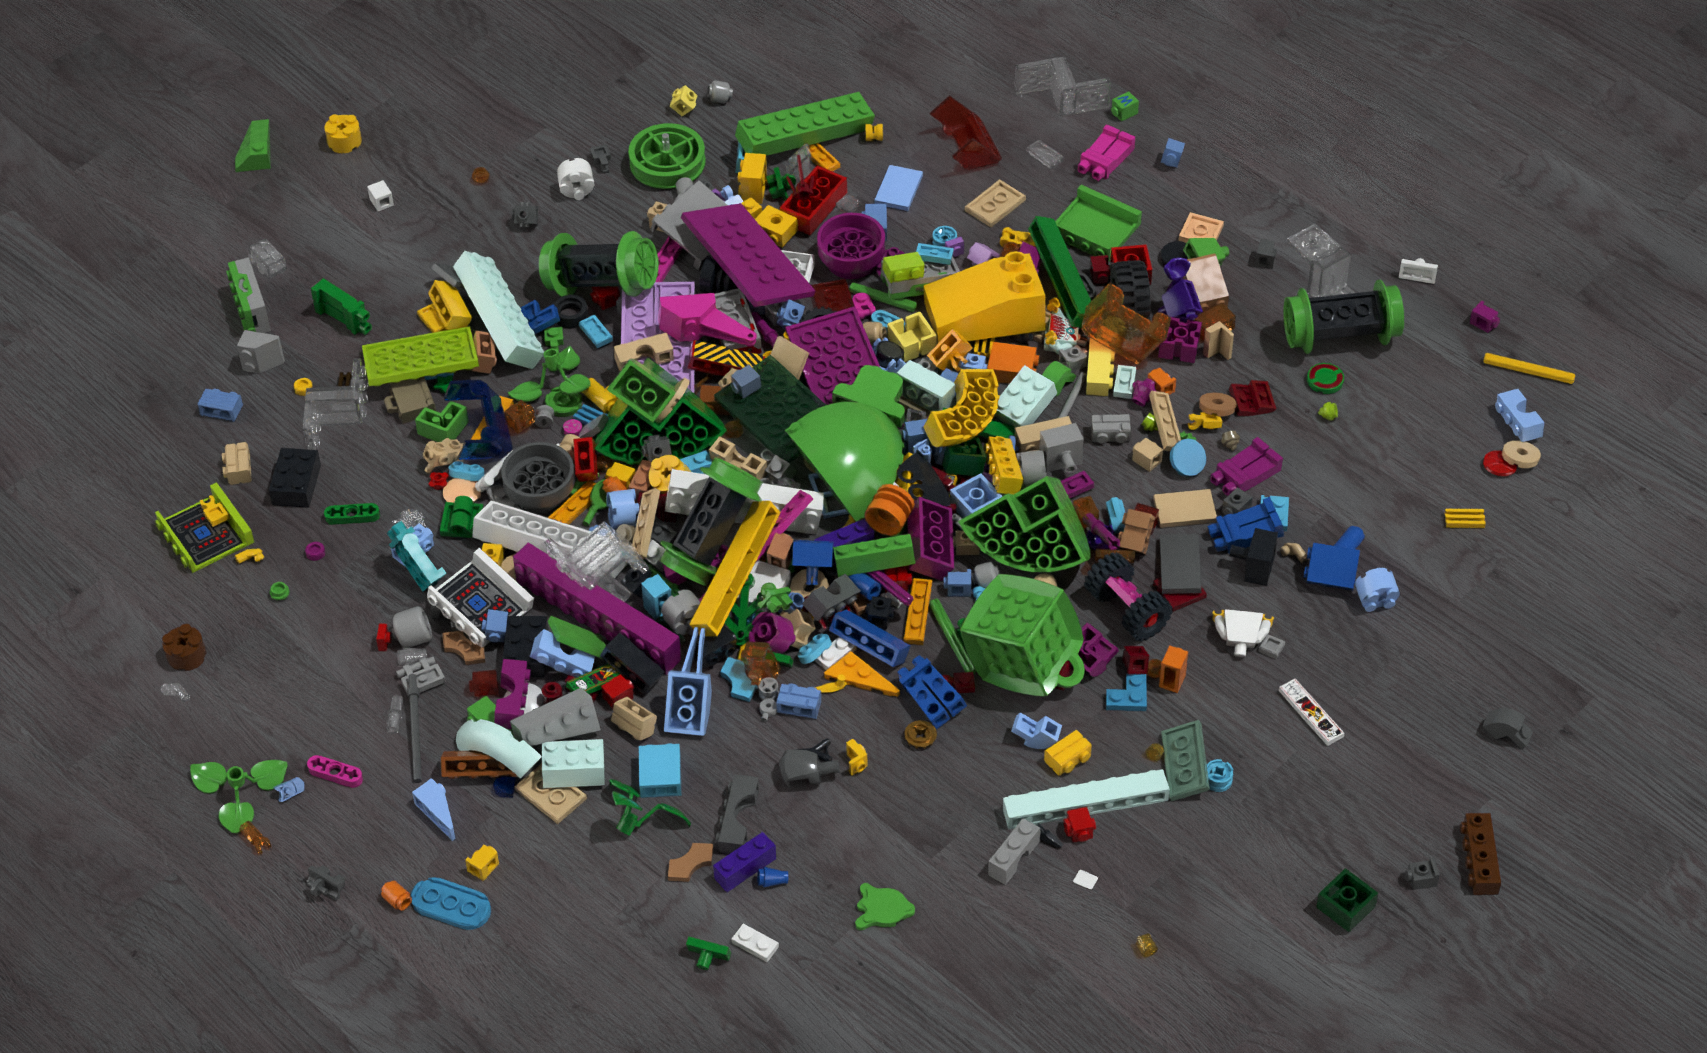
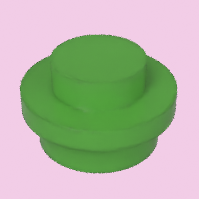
M283 582L274 583L270 589V596L274 600H283L290 593L289 587Z

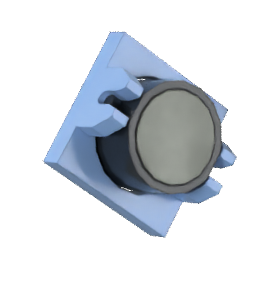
M878 338L873 343L872 348L880 368L897 374L906 364L902 359V348L896 343L888 341L887 338H884L882 341Z

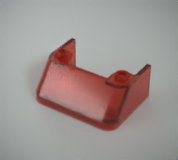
M949 95L930 112L932 117L942 123L944 133L955 138L960 149L952 157L964 169L973 170L997 164L1002 159L981 118Z

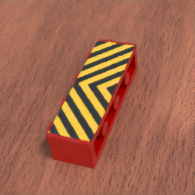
M694 340L690 350L688 369L725 376L732 368L741 370L750 365L760 375L761 380L764 373L765 356Z

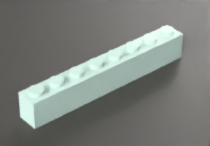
M1151 770L1145 773L1129 774L1128 776L1117 778L1111 777L1106 780L1090 781L1078 785L1071 784L1061 788L1010 795L1003 798V812L1009 830L1014 829L1023 818L1034 825L1059 821L1067 818L1068 810L1087 807L1089 814L1092 815L1165 802L1169 799L1170 789L1164 770Z

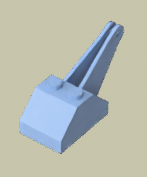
M698 627L694 628L682 671L670 670L668 673L664 732L701 736L706 734L712 689L710 674L702 673L705 628H701L696 673L690 671L697 646Z

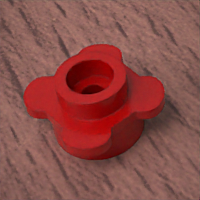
M431 473L429 486L436 490L443 489L447 485L448 473Z

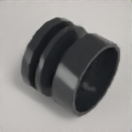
M708 256L700 274V291L707 294H715L716 292L720 293L738 289L712 256Z

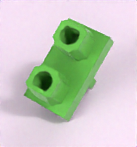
M765 583L761 587V594L765 599L758 602L757 605L760 608L767 607L771 613L779 611L780 608L783 611L788 610L793 604L792 599L788 596L791 589L789 587L777 589L773 583Z

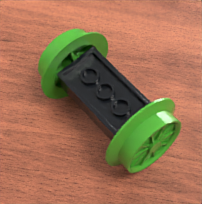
M635 231L625 233L619 244L577 245L575 239L570 234L560 233L554 240L547 241L543 245L539 256V273L542 283L548 290L555 291L560 297L573 295L577 287L621 286L628 296L636 297L644 289H650L658 275L659 263L655 245L650 239L642 238Z
M1380 279L1376 280L1373 291L1309 298L1306 290L1300 288L1296 296L1286 297L1284 300L1283 319L1287 342L1290 348L1302 347L1306 354L1311 353L1313 341L1378 334L1381 344L1388 345L1391 337L1401 336L1404 330V308L1400 291L1396 285L1385 286L1384 282Z
M717 457L714 458L710 467H700V470L708 475L709 478L674 544L666 541L660 542L665 549L660 559L664 565L680 575L705 586H708L718 570L711 564L731 526L734 524L746 498L762 502L758 491L763 482L737 466Z

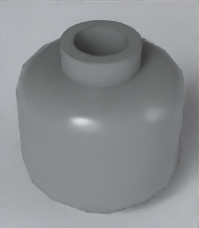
M715 80L708 85L707 97L710 98L711 102L725 104L728 99L732 98L733 89L730 88L728 82Z
M987 562L975 566V573L971 575L974 585L978 584V586L986 588L1000 574L998 565Z

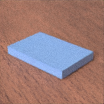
M889 165L876 195L875 204H886V207L908 211L923 177V171Z

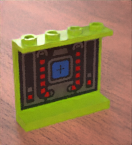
M217 482L210 485L212 496L215 499V503L220 502L229 513L230 519L212 527L204 516L200 502L165 519L159 511L155 512L157 518L155 524L158 530H163L166 541L173 544L172 548L175 554H180L182 564L185 568L189 567L192 573L254 543L251 529ZM208 497V498L204 499L203 501H204L205 503H209V502H210V499H209V497Z

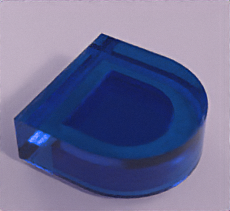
M508 776L497 778L493 784L495 794L500 797L513 798L516 778Z

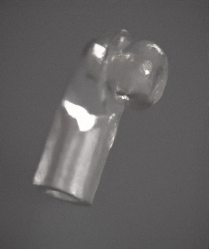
M165 683L160 688L165 696H178L182 702L190 699V694L179 683Z

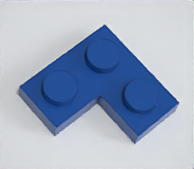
M536 300L520 307L522 314L528 320V324L535 334L560 321L557 307L554 304L541 311Z

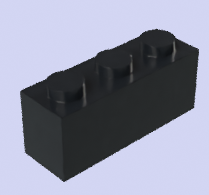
M621 633L605 646L600 655L624 678L629 679L644 695L660 680L665 672L657 663L647 657L644 651L638 649L629 638Z

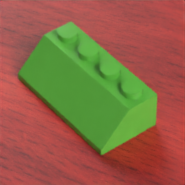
M910 534L833 547L838 577L844 574L848 576L915 564Z

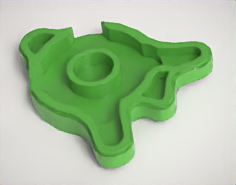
M863 883L860 886V893L863 898L857 903V909L865 912V914L855 921V926L858 930H864L871 926L893 927L900 920H905L915 914V906L899 891L890 888H875L868 883Z

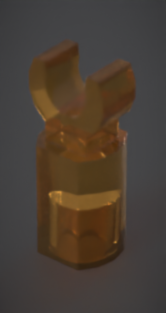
M247 821L240 826V832L252 845H255L257 853H263L261 845H267L271 848L270 840L267 837H263L262 833L251 821Z

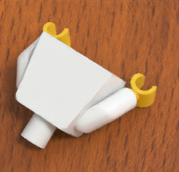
M1226 609L1225 614L1224 610H1221V614H1216L1215 610L1212 612L1213 621L1220 637L1226 640V645L1235 646V657H1246L1247 648H1254L1255 644L1261 643L1269 633L1274 620L1273 616L1271 619H1266L1265 614Z

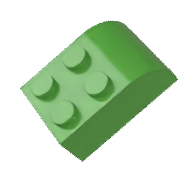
M631 358L607 388L609 392L652 422L656 420L676 393L675 387L640 362Z

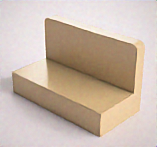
M1220 321L1205 329L1203 355L1209 358L1219 352L1229 360L1232 356L1234 334Z

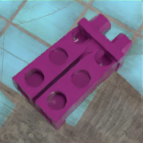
M1256 437L1252 440L1250 446L1233 458L1227 459L1223 463H1218L1216 471L1211 474L1210 481L1215 486L1223 483L1222 491L1226 496L1230 495L1237 487L1245 492L1280 472L1283 458L1272 448L1269 449V446L1259 437Z

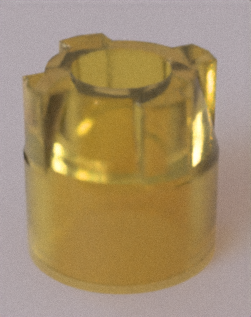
M1149 933L1137 937L1136 945L1143 957H1150L1157 952L1158 948Z

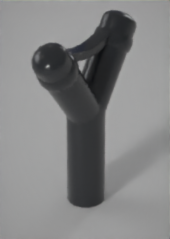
M828 738L812 748L796 749L817 753L818 758L824 762L832 761V756H829L828 746L831 744ZM826 748V754L821 752V750Z

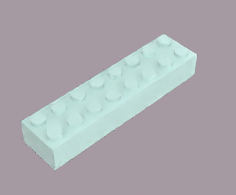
M464 251L453 268L503 359L506 362L533 369L543 357L544 351L541 343L535 337L534 331L530 328L528 320L522 314L521 308L517 305L515 297L508 289L507 283L504 282L494 260L490 257L480 256L475 252Z

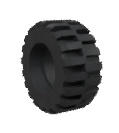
M1141 260L1115 262L1112 264L1110 273L1111 306L1115 327L1120 331L1146 329L1150 324L1151 315L1147 267Z

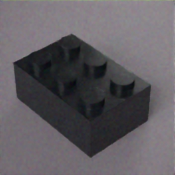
M280 449L269 488L272 505L310 508L321 467L318 450Z
M507 616L503 659L527 661V669L531 670L530 677L545 676L546 664L531 658L530 654L535 637L543 629L549 631L547 616Z

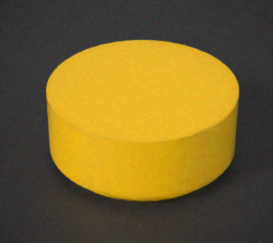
M308 378L296 380L294 383L295 393L300 396L310 394L313 390L311 380Z

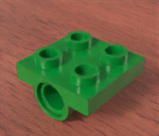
M458 496L454 502H445L440 536L473 538L474 517L484 508V505L474 503L468 496Z

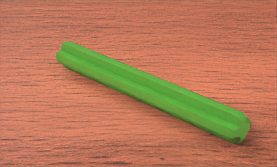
M937 598L931 600L929 606L965 672H973L975 674L976 669L940 600Z

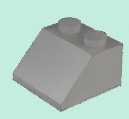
M244 330L237 344L243 371L262 373L284 363L285 360L279 336Z

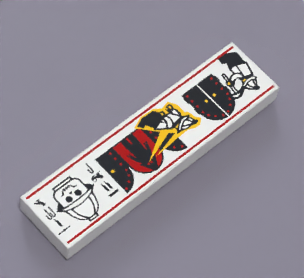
M1296 679L1279 687V692L1327 746L1344 737V732Z

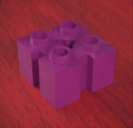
M1166 316L1158 357L1173 360V357H1180V361L1195 363L1202 322L1187 320V323L1180 322V318Z

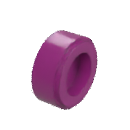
M312 542L305 548L307 558L312 561L320 560L325 556L324 545L320 542Z

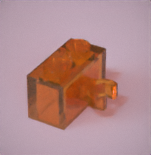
M746 643L744 650L741 652V660L747 669L748 678L752 679L751 685H760L761 680L766 677L776 680L781 668L769 643Z

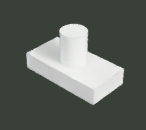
M1421 258L1415 261L1402 259L1399 278L1435 284L1438 265L1425 263Z

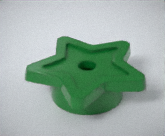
M453 375L447 377L438 376V383L434 385V389H439L440 392L447 394L458 385L453 381Z

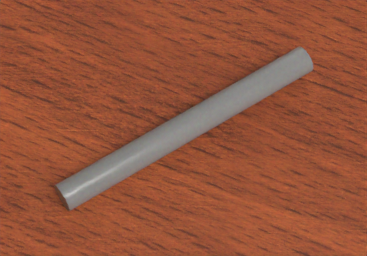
M1080 373L1058 418L1068 415L1087 377L1086 373Z

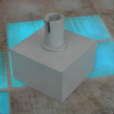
M1076 423L1040 431L1039 450H1043L1046 472L1064 468L1067 474H1071L1077 470L1076 465L1082 464L1084 439Z

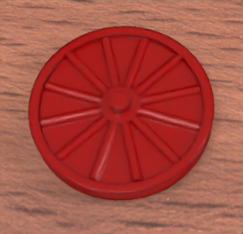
M1499 450L1487 453L1483 460L1485 469L1497 476L1512 475L1518 467V464L1514 463L1511 465L1505 461L1502 451Z

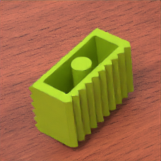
M918 252L884 257L882 269L889 282L895 283L896 281L900 282L906 279L922 278L924 276L925 264Z

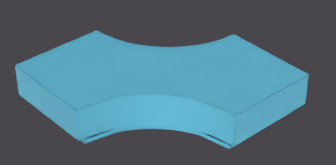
M728 657L720 674L732 685L731 697L750 702L757 689V683L747 677L745 673L746 662Z

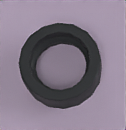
M565 295L558 298L554 303L560 318L557 324L563 328H577L580 321L588 318L587 304L582 297ZM571 307L581 310L579 313L571 316L560 313L562 310Z

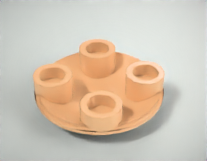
M454 478L443 488V497L447 502H454L458 496H468L475 502L481 497V492L475 488L477 481Z

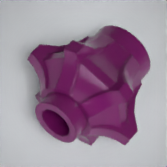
M1149 378L1133 382L1134 393L1131 400L1135 404L1144 407L1150 401V392L1156 391V383Z

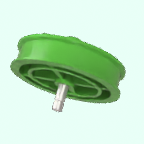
M665 123L650 126L639 132L629 145L628 153L631 172L638 181L650 187L659 189L676 188L675 184L679 179L687 177L694 181L700 176L705 167L704 142L696 131L684 125Z

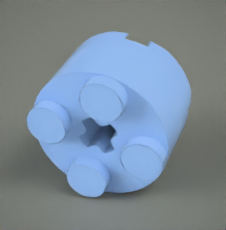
M635 489L607 492L606 504L609 508V513L607 514L611 529H617L622 524L636 526L639 504L634 501L636 500Z
M1386 568L1372 569L1365 572L1366 576L1362 579L1361 576L1356 579L1355 587L1362 606L1367 612L1374 611L1378 607L1391 608L1395 606V601L1398 599L1400 592L1391 570L1388 572Z

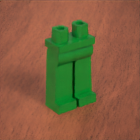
M324 278L311 288L315 313L322 315L325 312L344 323L346 328L351 330V333L354 335L359 332L366 335L372 330V324L367 322L370 313L365 310L364 302L361 300L357 302L354 297Z

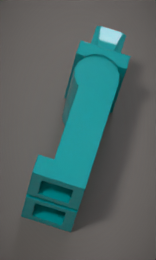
M400 521L387 532L392 540L389 546L391 549L395 548L396 554L422 592H424L428 587L439 582L446 572L442 567L437 570L420 547L418 537L413 534L415 532L413 527L411 526L407 529L403 522Z

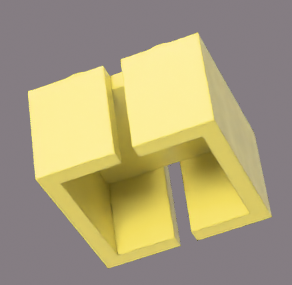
M921 312L905 317V333L904 320L902 318L887 323L888 340L902 348V359L904 362L919 357L920 353L921 355L928 354L937 345V335Z

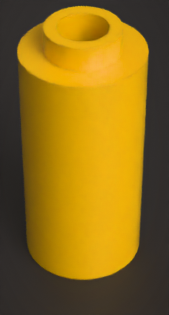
M589 378L591 386L582 391V393L604 413L608 414L617 399L594 378Z

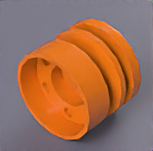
M884 484L879 487L873 501L867 507L864 514L865 520L870 527L881 534L897 535L901 532L906 519L909 518L910 513L914 509V500L903 488L892 484Z

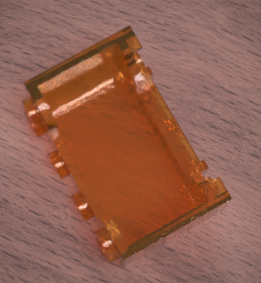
M1109 283L1086 306L1082 331L1089 338L1133 363L1140 364L1166 340L1171 318L1161 312L1156 313L1152 321L1122 305L1124 300L1122 290Z

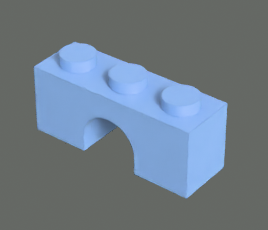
M1514 389L1497 395L1496 411L1502 415L1505 423L1509 424L1515 436H1518L1521 442L1543 437V420L1536 411L1525 413L1527 400L1519 389Z
M545 629L535 637L530 657L538 662L575 678L592 671L595 656L575 649L570 655L564 653L560 648V642H557L554 634Z

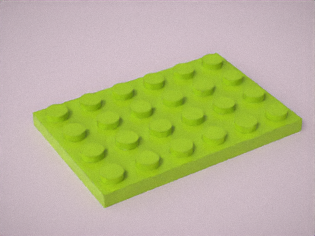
M470 326L362 345L369 386H381L390 382L398 383L407 379L415 380L424 376H436L440 373H454L457 370H471L479 367Z

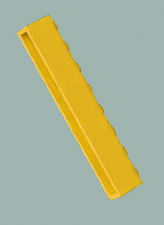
M753 501L689 624L693 629L698 627L699 636L701 628H705V636H718L781 513L771 501Z

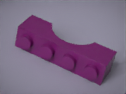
M503 659L501 687L510 691L511 694L505 698L497 699L494 723L505 729H512L510 721L524 715L525 710H522V708H526L527 698L524 695L528 694L529 685L526 681H530L531 671L527 669V661Z

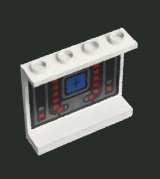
M480 548L473 553V559L470 563L438 588L428 587L427 599L430 604L439 608L444 617L452 620L458 630L466 633L471 642L479 645L481 648L490 642L486 640L485 632L481 631L482 620H486L488 609L508 612V616H523L532 608L534 601L533 596Z

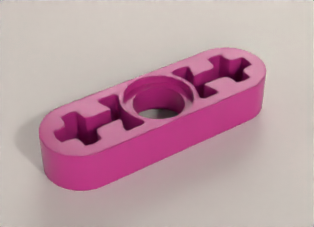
M319 755L312 756L307 761L309 773L313 776L351 788L358 787L363 782L362 772L357 767ZM334 768L341 770L336 775L330 774V771Z

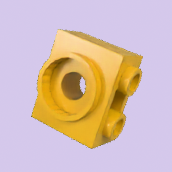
M769 205L755 218L774 243L782 248L798 231V219Z

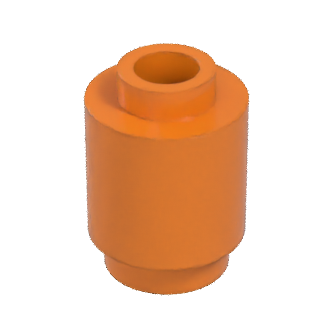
M609 476L603 481L602 489L606 494L611 491L628 490L617 476Z
M391 881L383 885L381 897L391 906L401 911L409 907L412 902L410 893L399 883Z

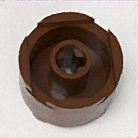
M182 624L162 637L163 649L167 661L172 668L190 671L198 668L204 662L207 651L202 635L196 628L191 627L189 624Z

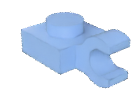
M729 185L720 191L727 205L743 202L739 194L733 195Z

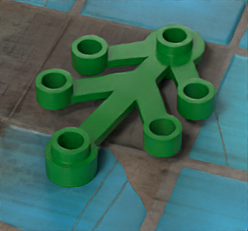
M751 573L748 576L749 580L745 582L741 590L740 608L734 603L731 609L739 618L738 626L730 619V615H728L724 623L736 635V645L742 646L749 641V631L752 632L753 625H751L752 622L747 625V619L755 612V617L765 612L763 610L757 611L760 608L757 604L761 601V592L758 593L757 600L748 607L749 591L755 585V578ZM740 633H744L742 638H738Z

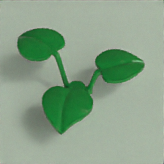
M609 779V785H614L626 791L629 796L628 799L621 793L612 792L615 805H626L625 812L616 827L619 831L630 836L635 826L640 827L658 809L680 816L689 827L691 826L688 818L680 810L664 803L657 804L638 821L637 818L639 816L631 812L632 807L640 811L643 810L641 806L632 801L633 795L640 797V794L629 785Z

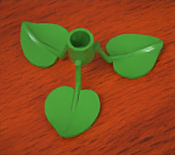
M568 346L560 353H558L557 349L552 348L543 353L545 363H542L543 370L540 384L533 381L524 382L508 392V394L513 399L521 402H530L539 398L542 395L540 389L544 385L546 368L550 371H560L565 380L560 384V390L565 394L580 393L589 388L591 383L586 376L581 374H574L570 378L566 377L563 370H571L580 363L579 356L571 346Z
M281 760L259 762L251 769V776L253 778L247 772H243L242 768L238 766L231 767L226 773L225 768L216 762L191 764L190 771L194 785L203 793H215L219 789V785L224 786L227 781L234 788L236 803L225 804L219 811V820L223 827L231 833L237 834L246 830L254 818L252 805L248 802L240 803L238 789L244 785L245 778L252 783L257 782L258 787L262 790H274L273 787L284 781L288 764Z

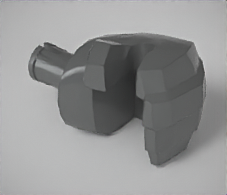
M785 750L779 760L781 776L788 788H791L790 781L809 778L810 784H821L823 774L840 773L839 760L820 762L817 753L807 750Z

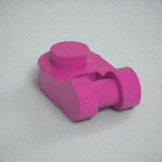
M866 293L854 295L853 307H856L860 319H864L867 316L871 317L876 309L870 296Z

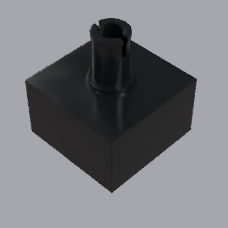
M1255 528L1249 548L1231 545L1229 557L1245 559L1247 562L1245 582L1263 586L1268 585L1275 558L1278 532Z

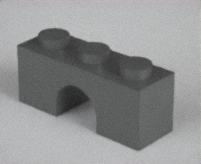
M844 574L835 579L827 589L822 586L812 591L802 604L817 621L824 617L828 619L835 611L840 612L846 605L849 607L857 601L856 596L861 590Z

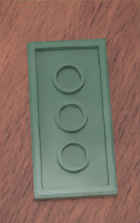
M1196 720L1161 731L1166 777L1170 789L1169 799L1175 801L1210 790L1201 722Z

